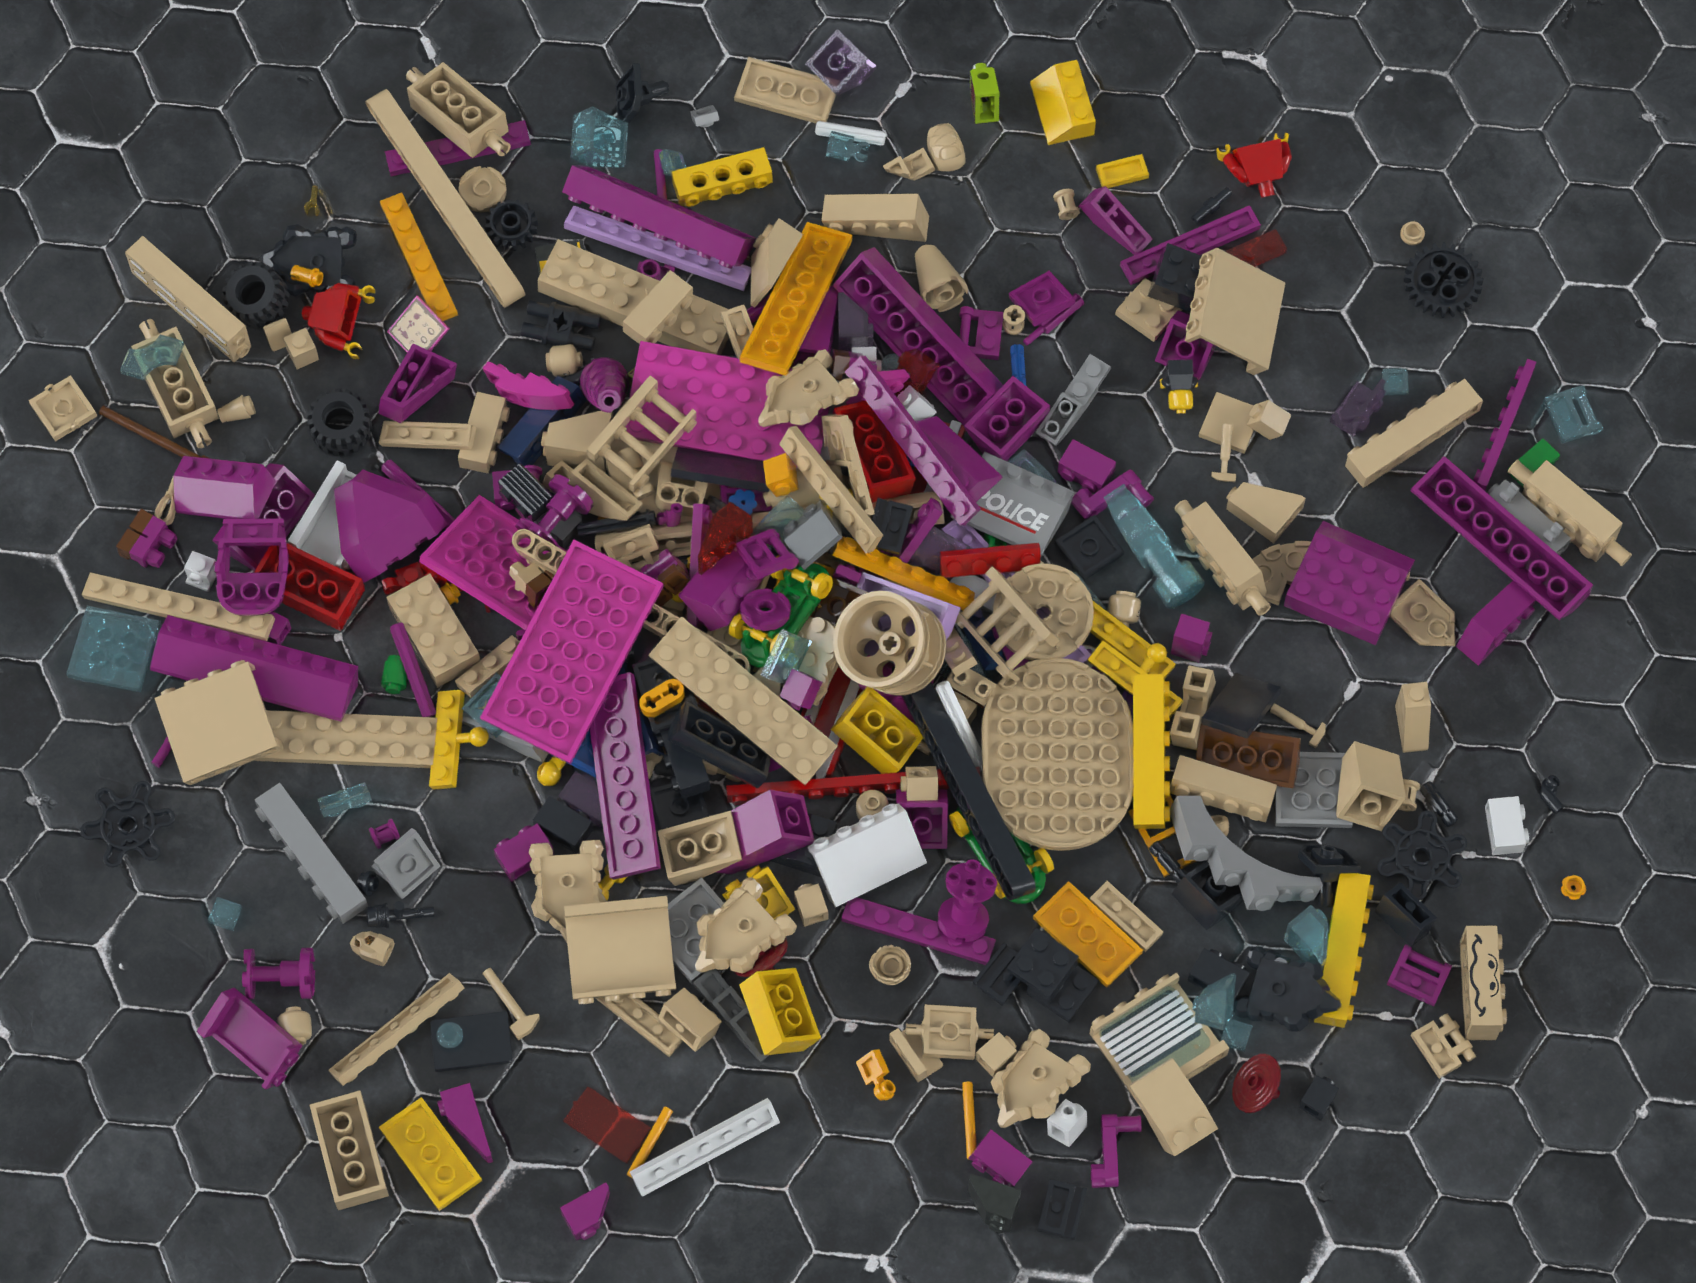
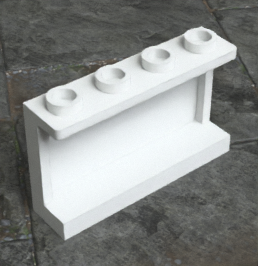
M338 460L336 461L288 539V544L343 570H349L351 567L341 554L334 489L356 476V474L347 470L346 464Z
M889 804L882 808L881 812L874 815H866L858 823L852 826L841 827L835 834L829 837L818 838L812 845L808 846L809 852L813 855L827 888L825 890L827 897L835 907L927 863L908 814L900 804Z

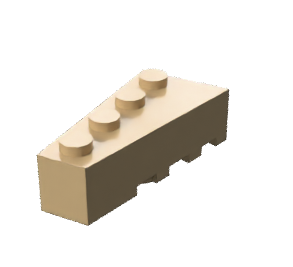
M919 194L825 195L821 221L827 228L848 234L926 242L929 215Z

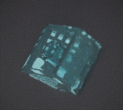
M593 106L573 115L570 158L592 167H624L628 123Z
M1310 905L1288 923L1284 941L1303 961L1312 958L1319 962L1323 971L1327 958L1328 920L1320 909L1316 910Z

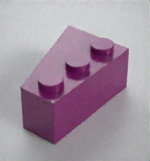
M413 343L380 399L378 414L401 424L454 380L457 363Z
M1512 581L1471 619L1456 647L1479 666L1505 640L1509 633L1512 634L1519 627L1522 619L1527 620L1533 614L1535 608L1532 606L1536 600L1515 581Z

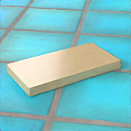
M748 57L734 96V101L817 124L818 121L827 122L839 88V81Z

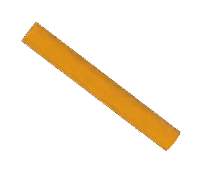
M963 1082L967 1159L970 1160L969 1156L977 1147L973 1083Z
M664 1107L627 1172L629 1177L632 1178L630 1171L643 1165L673 1113L670 1108Z

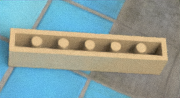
M1466 379L1459 383L1453 382L1445 389L1444 393L1439 396L1437 394L1433 395L1426 401V405L1420 409L1416 407L1408 412L1405 419L1400 422L1398 420L1392 422L1385 432L1380 435L1379 433L1374 434L1368 439L1367 444L1361 448L1359 446L1353 448L1347 454L1345 466L1362 488H1364L1479 412L1483 400Z

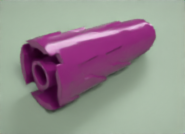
M600 357L592 360L589 365L584 367L580 377L582 393L592 405L599 408L602 412L611 413L614 409L619 408L627 396L630 385L629 376L622 363L613 358Z

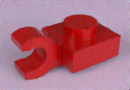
M416 562L395 570L396 577L382 580V588L385 595H390L424 577L419 563Z

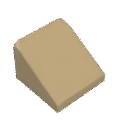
M286 318L263 327L272 351L286 347L283 337L292 334Z

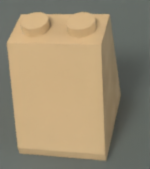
M597 411L549 423L548 431L543 432L541 446H544L543 456L547 458V465L555 466L562 460L572 469H575L587 458L599 469L606 471L605 457H599L594 462L587 456V448L613 419V411L611 413Z
M1354 741L1342 758L1336 816L1346 821L1382 831L1406 799L1400 758L1397 754Z

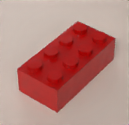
M867 401L834 408L832 414L848 415L853 424V436L871 502H877L878 497L887 500L911 494L916 477L904 450Z
M287 543L289 566L282 603L341 631L365 591L362 578ZM279 545L269 546L254 573L279 572Z

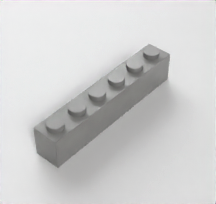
M278 783L254 799L257 805V809H255L256 814L262 822L268 821L271 826L269 829L270 833L277 842L281 840L286 847L283 850L291 861L295 859L300 867L297 869L305 881L310 879L315 885L312 887L313 892L319 900L323 898L328 903L326 909L334 920L339 918L342 924H344L368 907L366 898L281 783Z

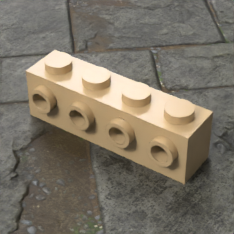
M1180 755L1170 785V793L1176 796H1201L1204 805H1210L1229 813H1236L1249 817L1252 820L1266 823L1277 785Z

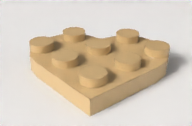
M820 617L810 618L806 621L793 640L788 654L772 665L783 687L791 670L795 669L823 682L814 701L820 700L828 692L826 689L829 686L830 677H832L830 664L836 660L833 648L835 630L833 623Z

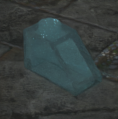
M1229 974L1205 987L1201 995L1195 997L1192 1010L1195 1011L1196 1023L1220 1030L1226 1028L1233 1017L1235 974Z

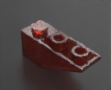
M729 502L712 517L698 554V571L700 575L712 569L723 557L731 554L736 548V543L750 538L753 534L752 516L732 502Z

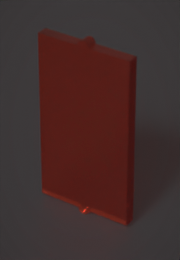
M590 1087L586 1088L578 1101L573 1102V1108L563 1120L564 1123L624 1163L629 1161L636 1149L641 1148V1142L651 1130L649 1126Z

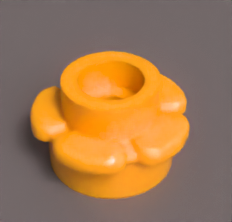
M446 582L444 586L439 588L449 605L459 602L458 597L461 594L456 585L453 583L449 585Z
M1572 875L1563 879L1561 892L1564 896H1568L1571 900H1577L1581 895L1585 894L1586 885L1581 877ZM1571 886H1575L1576 889L1572 890Z

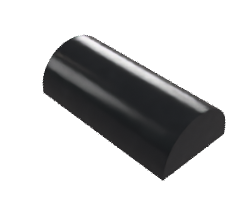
M687 701L683 703L671 724L667 740L743 782L759 788L767 779L771 757L732 725Z

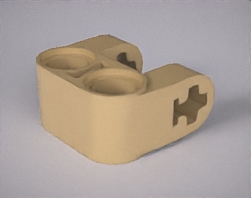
M661 461L655 492L656 507L659 510L665 511L670 510L672 504L679 503L683 507L682 515L692 517L693 505H689L685 500L694 499L697 504H702L708 483L695 481L694 487L672 483L670 481L673 463ZM667 493L670 494L673 499L665 500L662 498L661 495Z

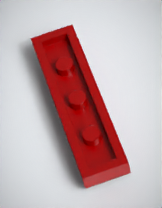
M1039 543L940 551V574L944 578L985 574L992 566L1000 573L1021 571L1026 566L1040 564Z

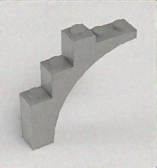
M1177 796L1170 808V816L1184 860H1208L1215 885H1239L1247 910H1270L1275 901H1314L1323 886L1320 877L1299 876L1283 872L1265 865L1246 854L1217 827L1207 812L1201 796Z

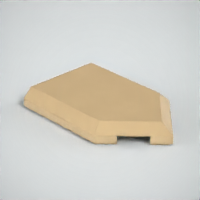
M1418 579L1398 597L1389 617L1419 645L1455 646V612L1425 583Z

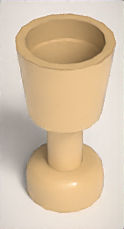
M631 447L616 453L638 472L644 466L641 455ZM646 483L643 488L640 489L638 487L633 494L634 497L640 500L654 494L656 489L652 483Z

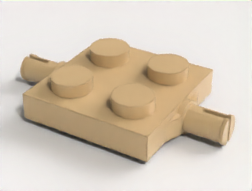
M925 1004L922 1024L906 1023L905 1028L906 1035H921L923 1057L974 1060L977 1040L992 1039L994 1037V1029L979 1028L976 1021V1008Z

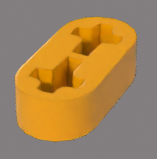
M669 679L643 694L639 703L642 713L647 717H656L679 704L685 697L683 684L677 679ZM673 688L677 690L678 694L676 696L672 693L669 694L668 689ZM651 700L652 703H655L656 707L653 709L650 706L647 707V701Z

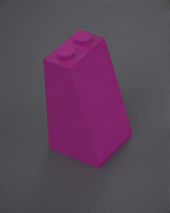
M830 285L790 368L799 363L803 364L808 357H814L818 350L826 349L831 355L839 292Z
M769 790L731 810L742 860L717 871V873L732 875L813 844L815 840L804 796Z

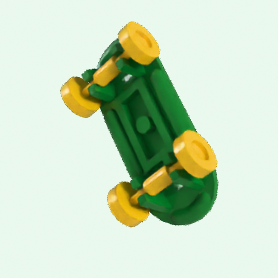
M812 563L804 570L799 564L793 569L784 568L770 574L773 578L780 580L772 592L784 594L789 599L791 605L790 617L784 626L775 630H757L748 626L742 620L740 613L734 616L729 625V634L736 639H742V655L748 659L749 664L758 668L769 667L788 654L791 644L821 599H824L831 591L833 579L823 566ZM764 607V608H761L760 610H762V611H769V610H771V609Z
M958 806L956 812L949 815L952 827L960 837L964 836L982 866L993 873ZM1010 833L1034 878L1036 889L1034 893L1009 900L997 881L995 893L1000 899L1006 898L1010 902L1026 904L1034 901L1041 895L1046 882L1045 873L1047 874L1054 870V864L1044 848H1039L1033 852L1028 843Z

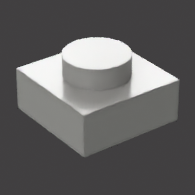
M713 105L690 111L692 121L696 126L709 127L719 120L718 112Z

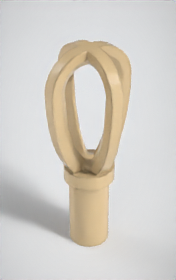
M173 478L168 491L159 501L154 513L155 517L161 519L167 503L171 500L169 512L166 518L162 520L166 522L167 526L173 523L176 513Z

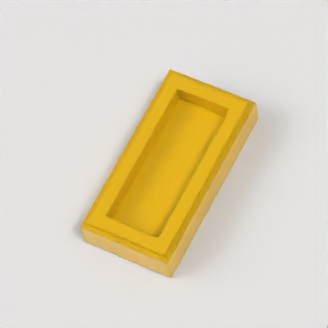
M1143 154L1096 165V171L1102 187L1111 188L1149 178Z

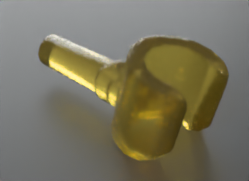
M316 185L312 186L310 201L304 205V211L307 216L308 210L311 207L316 208V216L320 214V209L317 205L318 186Z

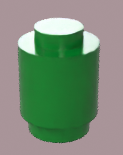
M390 655L387 661L384 662L381 686L388 693L399 694L400 691L406 689L408 677L400 656Z

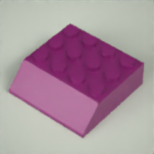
M1323 521L1316 531L1286 594L1284 606L1376 646L1415 560Z

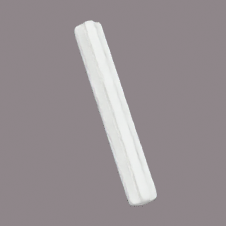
M948 681L940 682L936 687L937 693L975 767L979 766L981 771L982 750Z

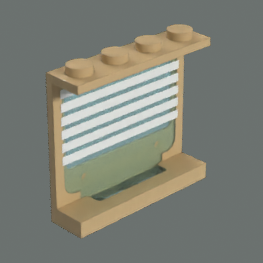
M1177 973L1172 976L1167 974L1161 977L1156 982V986L1150 990L1147 988L1142 989L1134 996L1135 999L1127 1003L1124 1001L1118 1004L1113 1009L1114 1012L1107 1017L1105 1015L1099 1016L1092 1022L1090 1028L1091 1037L1136 1102L1137 1100L1129 1084L1169 1059L1173 1058L1185 1077L1189 1080L1227 1056L1229 1051L1225 1041H1218L1178 984L1179 975Z

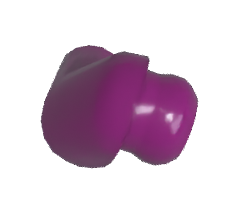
M674 503L671 505L670 510L658 512L656 514L657 524H666L668 527L677 526L681 521L682 505Z

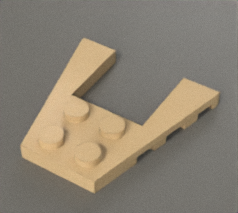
M830 414L822 416L824 446H828L830 459L826 460V464L843 485L840 466H848L854 499L867 515L875 514L854 440L851 420L848 418V415Z

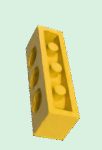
M764 147L672 171V183L679 205L688 207L695 206L699 202L706 200H718L722 196L732 193L741 194L747 189L763 188L773 183L772 170ZM744 171L751 172L749 175H742L741 173ZM721 177H725L728 180L719 181L718 179ZM698 183L704 184L703 187H696L695 185Z

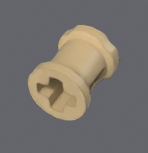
M1062 189L1053 195L1054 201L1058 203L1060 210L1058 215L1061 220H1070L1080 214L1079 208L1075 206L1073 199L1075 194L1072 189Z
M1009 306L1003 313V329L1007 334L1017 335L1024 329L1025 312L1020 306Z
M1403 779L1406 799L1398 809L1402 811H1415L1417 808L1415 803L1416 792L1420 789V784L1413 780Z

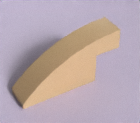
M587 458L574 470L561 460L546 473L542 484L551 491L548 484L556 474L568 478L569 482L567 484L573 487L577 484L593 500L592 505L594 506L589 513L608 519L628 520L643 506L641 501Z

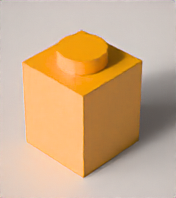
M786 453L763 461L766 485L776 497L785 496L799 490L796 465Z

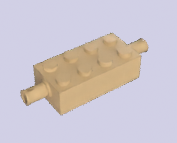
M444 62L426 75L416 67L412 68L414 72L411 70L407 72L406 79L413 83L407 88L411 108L470 157L473 158L488 146L497 152L499 156L505 155L501 150L506 154L509 152L511 145L501 138L509 132L505 112Z
M153 319L147 320L150 329L147 328L145 321H143L139 327L146 340L131 347L173 438L191 432L198 448H204L201 438H203L206 446L210 445L212 439L209 437L204 425L219 419L216 407L177 327L159 334Z
M1516 460L1511 465L1508 473L1524 484L1522 495L1553 523L1557 522L1564 528L1563 532L1571 538L1570 543L1575 544L1586 558H1591L1597 562L1606 552L1620 566H1623L1630 559L1632 553H1629L1616 542L1623 523L1546 460L1534 473L1519 460Z
M1187 500L1180 501L1174 509L1182 519L1184 527L1181 530L1187 538L1185 543L1192 553L1195 551L1200 556L1198 559L1205 570L1210 568L1214 573L1212 575L1214 581L1220 588L1222 586L1225 587L1228 591L1226 595L1233 605L1238 604L1242 610L1252 606L1259 616L1267 613L1271 606L1264 598L1268 593L1260 568L1206 501L1195 509L1190 506Z

